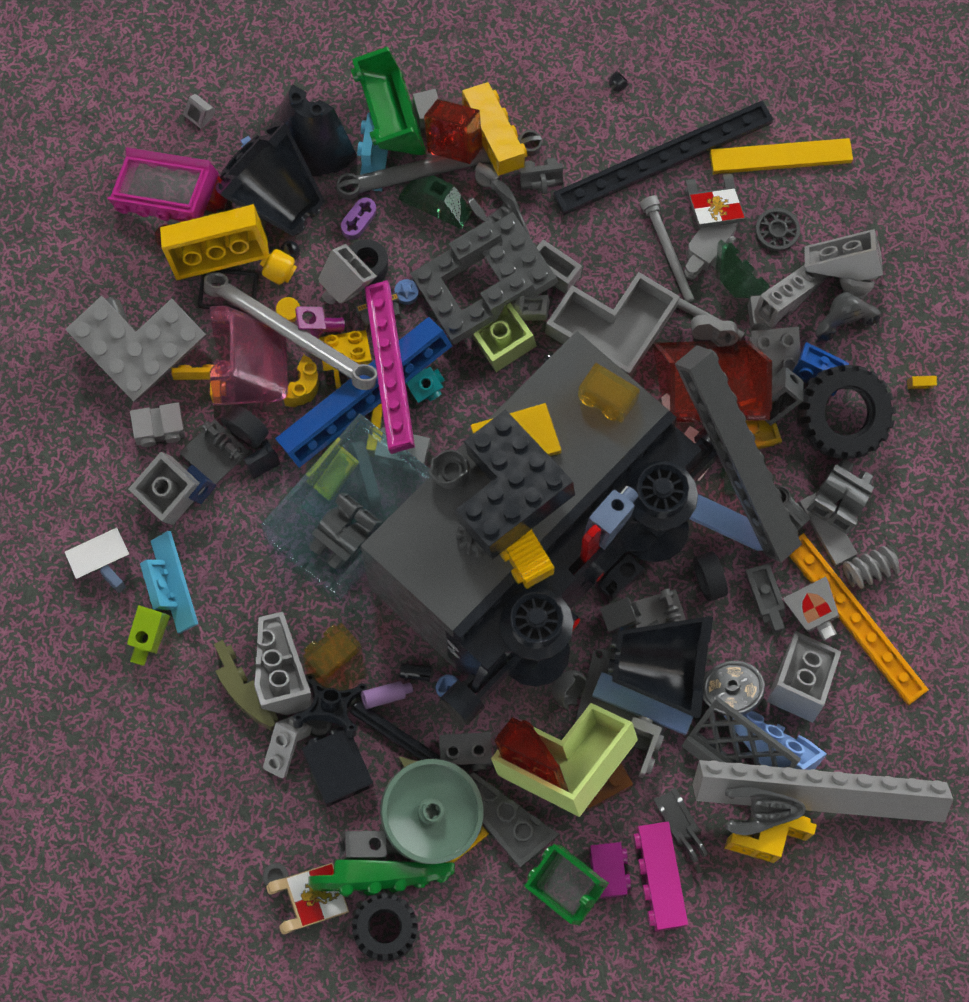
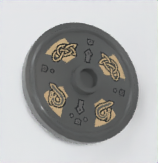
M742 661L723 662L713 667L705 675L703 700L709 708L714 700L719 697L742 715L754 710L764 697V679L761 673L751 664ZM719 707L715 708V713L726 716V713Z

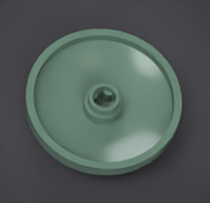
M425 759L407 765L392 777L381 799L380 818L387 839L400 854L418 863L439 864L461 856L472 846L481 830L484 810L482 797L477 785L463 769L444 760Z

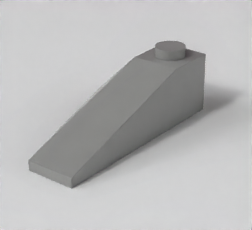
M282 611L259 617L254 687L262 709L290 715L305 711L311 706V691Z

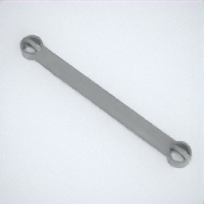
M213 272L205 276L204 291L206 294L212 297L224 298L350 377L352 384L356 388L370 390L375 387L377 371L373 366L360 365L305 330H299L298 326L229 284L225 274ZM212 283H220L222 285L212 286ZM359 375H367L371 378L361 379Z

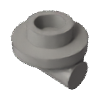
M479 162L475 168V179L481 186L491 187L490 182L493 179L498 180L499 178L492 165Z

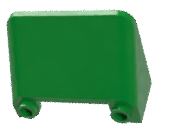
M389 47L353 58L354 68L351 69V73L355 83L360 81L375 128L369 132L373 145H378L380 149L416 155L427 154L403 74Z

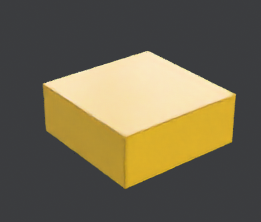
M912 376L907 379L908 389L933 388L937 386V376Z

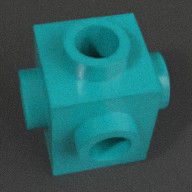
M428 367L427 369L424 368L406 384L418 403L427 398L431 402L442 395L440 390L444 388L442 383L445 379L438 368L433 370L432 367ZM426 379L431 381V385L428 388L423 386V382Z

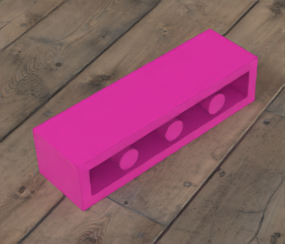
M669 821L638 826L636 829L637 833L633 834L635 849H640L642 859H638L640 875L645 874L646 885H642L644 899L645 901L649 900L651 910L647 911L649 926H654L655 932L686 927L688 920Z

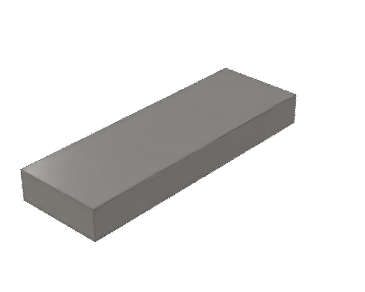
M813 494L801 500L799 505L811 517L809 522L834 566L857 556L858 553L847 534L828 523L830 517L824 521L806 510L810 502L816 497Z

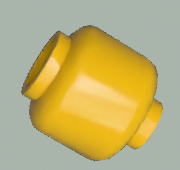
M279 249L273 250L269 254V258L262 259L259 264L263 266L262 275L278 285H282L284 282L288 283L297 268L294 265V258Z

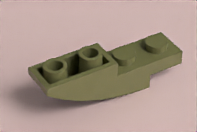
M223 640L215 643V649L224 667L215 672L224 689L244 713L261 726L273 732L275 722L279 721L276 713L261 708L254 687V680L244 684L248 679L242 667L237 669L233 662L237 657L232 646H226Z

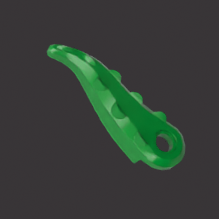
M336 860L333 875L308 877V885L314 891H338L342 896L346 897L352 894L353 891L364 892V894L371 896L379 893L381 890L389 889L390 892L404 891L406 886L411 885L417 888H424L429 881L445 882L454 874L455 863L423 864L398 861Z

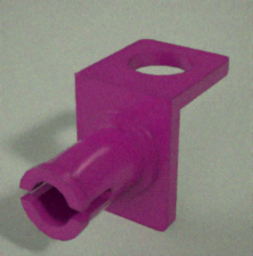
M297 306L295 309L298 329L310 330L311 335L318 339L323 332L343 333L342 331H344V319L342 317L324 318L323 307ZM304 313H311L313 315L309 320V324L302 318Z

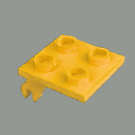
M366 330L336 335L331 334L319 338V340L360 365H367L372 362ZM322 360L324 371L333 370L337 390L341 387L339 371Z

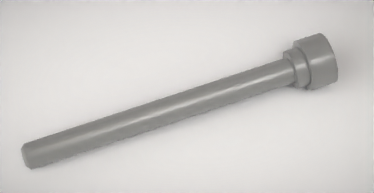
M656 195L649 196L639 204L643 213L650 216L683 298L690 303L694 301V297L659 215L660 202Z

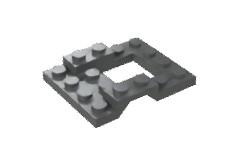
M513 212L495 223H492L490 219L450 242V250L410 273L454 345L497 320L504 306L520 296H537L559 283L557 277ZM485 258L499 279V282L481 292L482 299L461 310L444 282Z

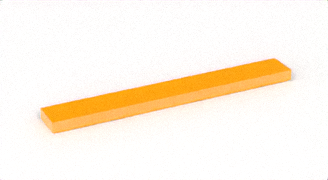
M803 533L799 536L802 545L789 557L811 584L824 577L827 578L840 616L838 617L839 620L909 706L929 689Z

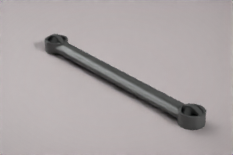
M527 130L518 137L520 144H526L530 141H538L539 143L534 149L526 148L527 156H534L540 151L542 138L536 131ZM479 146L357 176L345 173L337 180V193L343 199L352 200L362 192L475 166L479 162L483 164L491 161L484 147ZM349 184L357 185V189L353 192L347 193L341 190L342 187Z

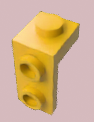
M206 364L196 368H192L190 365H179L177 368H171L173 380H210L212 403L222 402V395L227 394V382L222 380L220 367Z

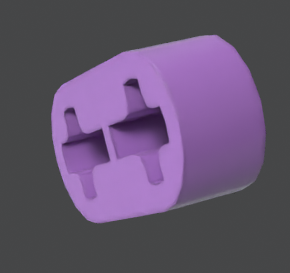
M359 199L341 223V231L344 237L347 239H357L374 219L376 204L372 199ZM367 205L370 206V213L366 211L360 216L362 213L361 206L364 208ZM357 220V221H358V222L356 223V229H357V230L355 231V230L352 229V230L349 232L347 225L352 226V225L355 223V221Z

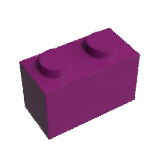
M621 842L590 845L591 869L609 882L599 899L626 897L628 894L627 890H631L630 875L625 874L624 864H628L626 848L622 849Z

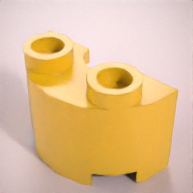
M303 355L297 367L299 380L290 382L283 396L285 406L297 407L304 405L307 402H311L317 395L319 388L317 366L306 355Z

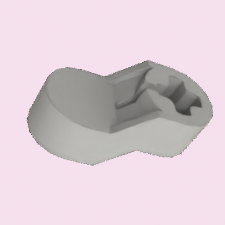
M710 314L698 315L691 320L692 336L695 339L711 340L718 346H730L738 341L737 325L732 321H719Z

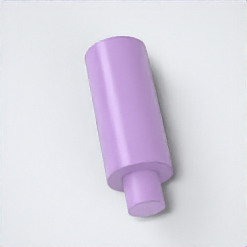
M401 681L368 689L361 692L364 707L369 709L405 699L406 694L413 692V687L411 683L402 684Z

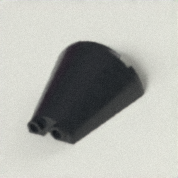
M292 84L276 110L270 127L280 123H285L288 126L312 176L339 172L347 167L356 158L357 154L334 107L320 99L316 102H309L306 98L307 92Z
M280 123L267 128L266 132L268 134L260 137L256 135L232 157L219 176L222 182L221 184L219 182L216 184V191L222 197L240 207L254 204L259 218L295 236L305 229L306 225L304 222L309 216L313 218L321 211V206L325 200L288 126L285 123Z
M706 616L620 630L618 634H612L611 649H616L615 659H609L608 674H613L612 681L693 717L700 718L704 694L705 667L708 644L711 639L713 617Z

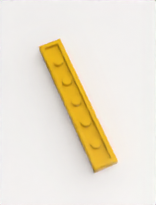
M850 138L710 150L713 174L846 164L853 161Z

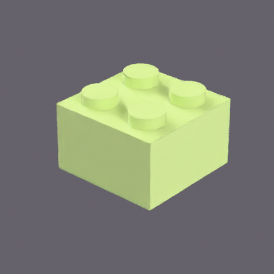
M511 303L504 306L497 320L471 335L496 372L537 346L534 335Z

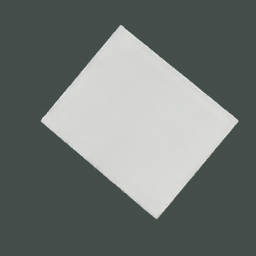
M115 528L65 551V554L77 579L129 555V552L118 529Z

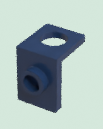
M191 465L187 471L200 484L189 498L202 504L217 485L198 468Z

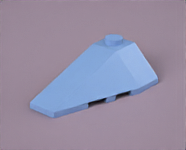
M754 711L743 715L801 758L794 769H816L827 755V753L801 735H798L797 739L784 733L785 727L779 724L775 726L764 723L763 716ZM742 724L734 725L735 732L739 736H748L746 727ZM755 740L757 752L769 751L766 742ZM743 741L745 745L748 747V749L751 751L750 742ZM776 756L778 767H789L792 763L784 756ZM759 757L761 765L772 767L771 757Z

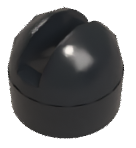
M616 71L609 79V86L611 87L615 84L616 87L613 91L620 92L629 85V82L622 74Z
M294 241L284 242L280 250L289 255L287 246H291L294 254L290 256L296 260L300 255L298 244Z

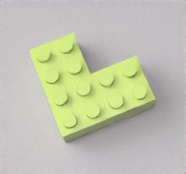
M590 703L562 740L520 721L492 756L491 760L498 776L580 817L638 741L632 722Z

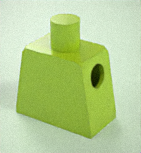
M138 605L127 645L134 647L130 662L145 666L148 653L157 654L170 618L169 615ZM147 634L148 640L146 643H143L142 638Z

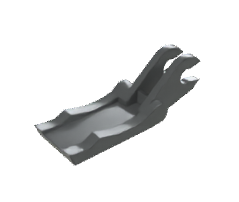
M676 787L659 798H654V803L664 821H669L674 839L678 845H683L691 860L695 863L698 861V858L687 842L692 839L702 857H706L708 855L707 851L697 835L701 834V831L689 813Z

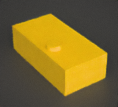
M254 204L160 227L162 250L176 280L269 258L267 236Z

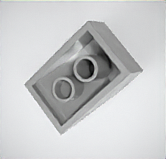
M875 229L805 246L806 272L857 281L874 280L883 275L882 255Z
M795 631L771 687L767 702L813 723L824 707L841 651Z

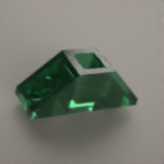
M436 176L409 181L398 198L459 229L463 228L472 215L471 208L456 187Z
M721 239L717 246L715 277L735 298L760 296L770 288L769 284L762 277L757 279L752 273L755 270L754 267L746 259L742 262L737 256L739 250L731 242L726 244Z

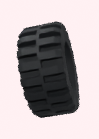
M841 365L817 373L818 375L815 378H811L807 382L808 386L806 389H803V402L797 406L800 417H797L798 425L801 424L803 429L801 433L804 438L810 441L808 443L810 446L818 449L821 454L839 459H854L866 456L869 452L877 450L880 447V443L887 440L889 437L887 432L894 426L895 421H892V414H896V407H892L891 400H894L892 392L888 393L886 389L888 385L884 380L880 381L878 379V374L873 371H867L862 366ZM840 389L856 391L866 404L867 416L865 423L858 432L851 435H840L834 432L828 426L825 419L826 402L831 394Z

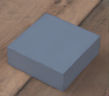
M108 565L100 569L102 577L117 593L126 588L124 582Z

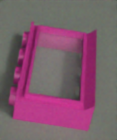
M126 147V158L112 194L107 199L112 203L116 211L123 214L132 212L142 217L155 216L164 221L173 219L184 222L203 217L219 173L209 160Z

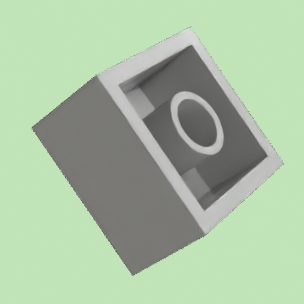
M160 452L130 486L129 490L162 522L174 525L194 502L189 496L200 483L172 456Z

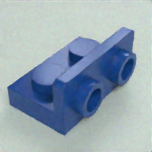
M806 342L802 347L798 363L792 372L801 378L803 382L807 383L823 370L841 365H849V363Z

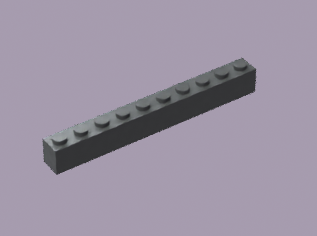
M697 345L678 360L675 366L765 556L781 563L802 545L798 537L799 532L792 524L789 517L790 512L784 506L781 500L782 495L773 483V475L767 469L763 461L764 456L755 444V436L749 430L745 422L746 417L738 407L737 397L727 383L728 377L720 368L717 354L711 349Z

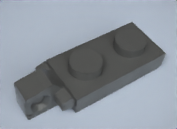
M766 563L746 569L744 573L760 617L764 623L769 622L773 634L783 632L785 627L781 618L786 616L784 611L786 608L770 564Z

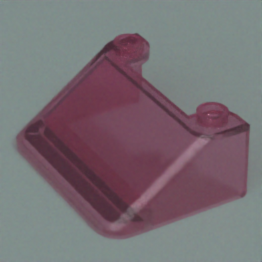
M210 306L213 335L215 337L230 336V362L220 360L210 370L214 405L277 402L285 399L288 395L286 337L251 315L228 306Z

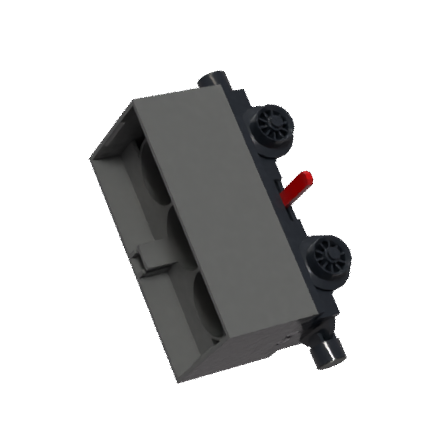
M578 331L489 418H495L505 409L508 413H513L543 403L547 405L562 450L560 454L550 457L571 478L575 490V496L532 528L551 563L554 565V574L526 589L523 583L518 584L511 573V570L514 569L509 560L505 562L500 554L492 560L488 554L482 557H473L465 554L459 548L456 533L460 523L455 509L492 482L467 455L465 443L456 450L468 459L470 465L469 476L463 485L456 489H445L438 486L430 476L361 545L369 589L462 675L465 673L469 675L463 683L457 680L440 698L446 710L464 725H469L485 708L482 702L507 676H510L522 685L538 687L552 683L563 674L568 666L570 657L568 642L571 639L572 631L580 622V618L570 609L604 576L625 552H630L639 559L649 562L669 560L680 553L688 539V520L697 505L698 492L695 482L714 462L721 463L705 427L694 437L696 442L694 443L675 426L677 417ZM626 486H629L638 494L637 499L633 502L635 505L629 520L604 550L599 546L601 529L596 524L584 534L588 519L613 490L621 493Z

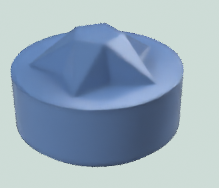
M404 279L395 286V293L397 292L399 303L409 305L417 300L419 290L414 281Z
M450 674L442 676L436 683L437 694L442 697L457 680H460Z

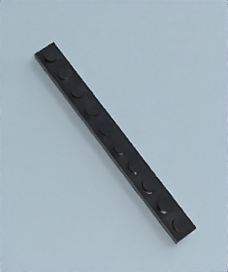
M762 100L553 192V197L564 216L707 153L711 149H716L772 124L774 119Z

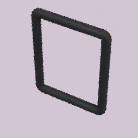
M234 269L213 271L225 274L254 276L252 298L256 300L259 280L257 272ZM206 273L201 274L197 303L199 308L246 313L238 307L202 304Z

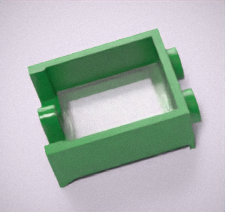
M553 844L544 851L542 855L543 860L538 867L530 871L527 876L528 881L524 887L572 925H580L609 882L566 850L564 846Z

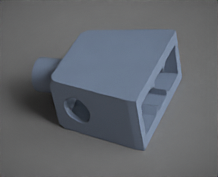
M626 486L621 493L613 490L589 517L584 534L596 524L601 529L599 546L605 550L631 517L635 507L633 502L638 497L637 492L629 486Z

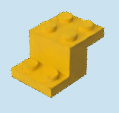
M802 816L790 822L755 833L754 838H752L753 834L739 835L732 833L727 838L724 849L775 863L782 857L787 836L807 841L815 834L817 824L810 823V818Z

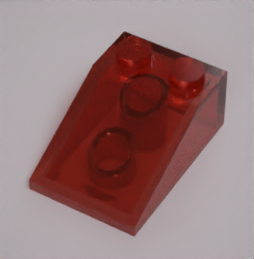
M512 717L494 740L501 758L569 792L560 766L532 724L526 720L520 721Z

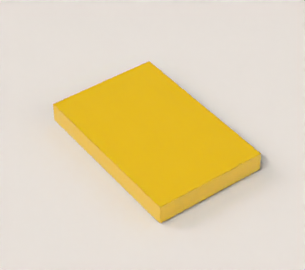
M546 403L509 413L549 456L561 453L562 450ZM492 419L472 424V433L474 434Z

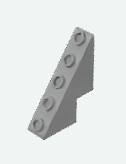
M803 265L760 295L754 313L772 328L784 316L788 317L829 275L806 272L805 265Z

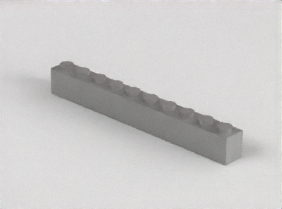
M699 760L692 784L696 801L751 806L750 796L730 799L725 795L727 789L751 787L797 799L805 805L806 811L933 822L946 821L953 801V796L947 782L938 780L927 781L914 778L905 779L891 776L827 772L815 769L804 770L791 767L782 768L767 765L726 763L714 760Z

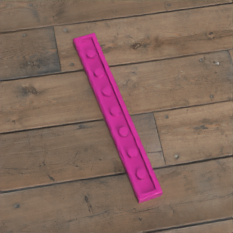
M388 280L366 286L365 294L388 450L393 454L415 448L391 288Z

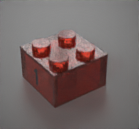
M437 99L424 115L428 153L471 164L483 148L480 110Z

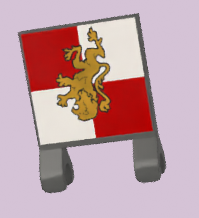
M732 174L723 175V189L698 192L695 179L686 180L687 187L685 191L689 197L698 228L746 222Z

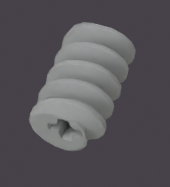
M887 545V547L881 546L878 548V551L871 550L869 555L864 553L860 559L855 557L852 559V562L846 561L843 563L845 576L853 588L857 584L860 589H863L864 580L869 585H873V576L879 582L882 581V572L886 577H891L890 569H893L896 574L900 573L898 558L890 545Z

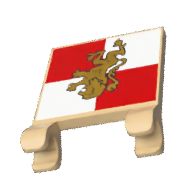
M333 863L272 881L266 886L269 895L287 889L296 918L285 921L279 926L283 935L349 912L344 896L338 891H314L308 885V877L333 875Z

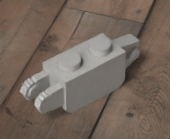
M738 223L700 228L688 244V250L686 251L688 263H686V268L683 272L686 280L692 281L702 270L707 272L711 266L715 268L723 257L721 255L722 251L725 248L729 250L736 240L734 234Z

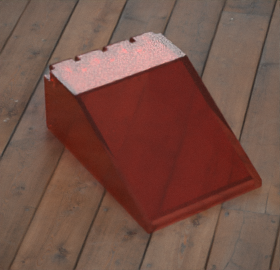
M738 340L730 346H718L712 341L653 343L662 404L677 417L676 422H702L675 366L678 360L697 345L711 349L717 354L720 368L728 377L727 383L731 391L736 395L738 407L745 415L746 420L765 421L770 419V411H772V360L749 340Z

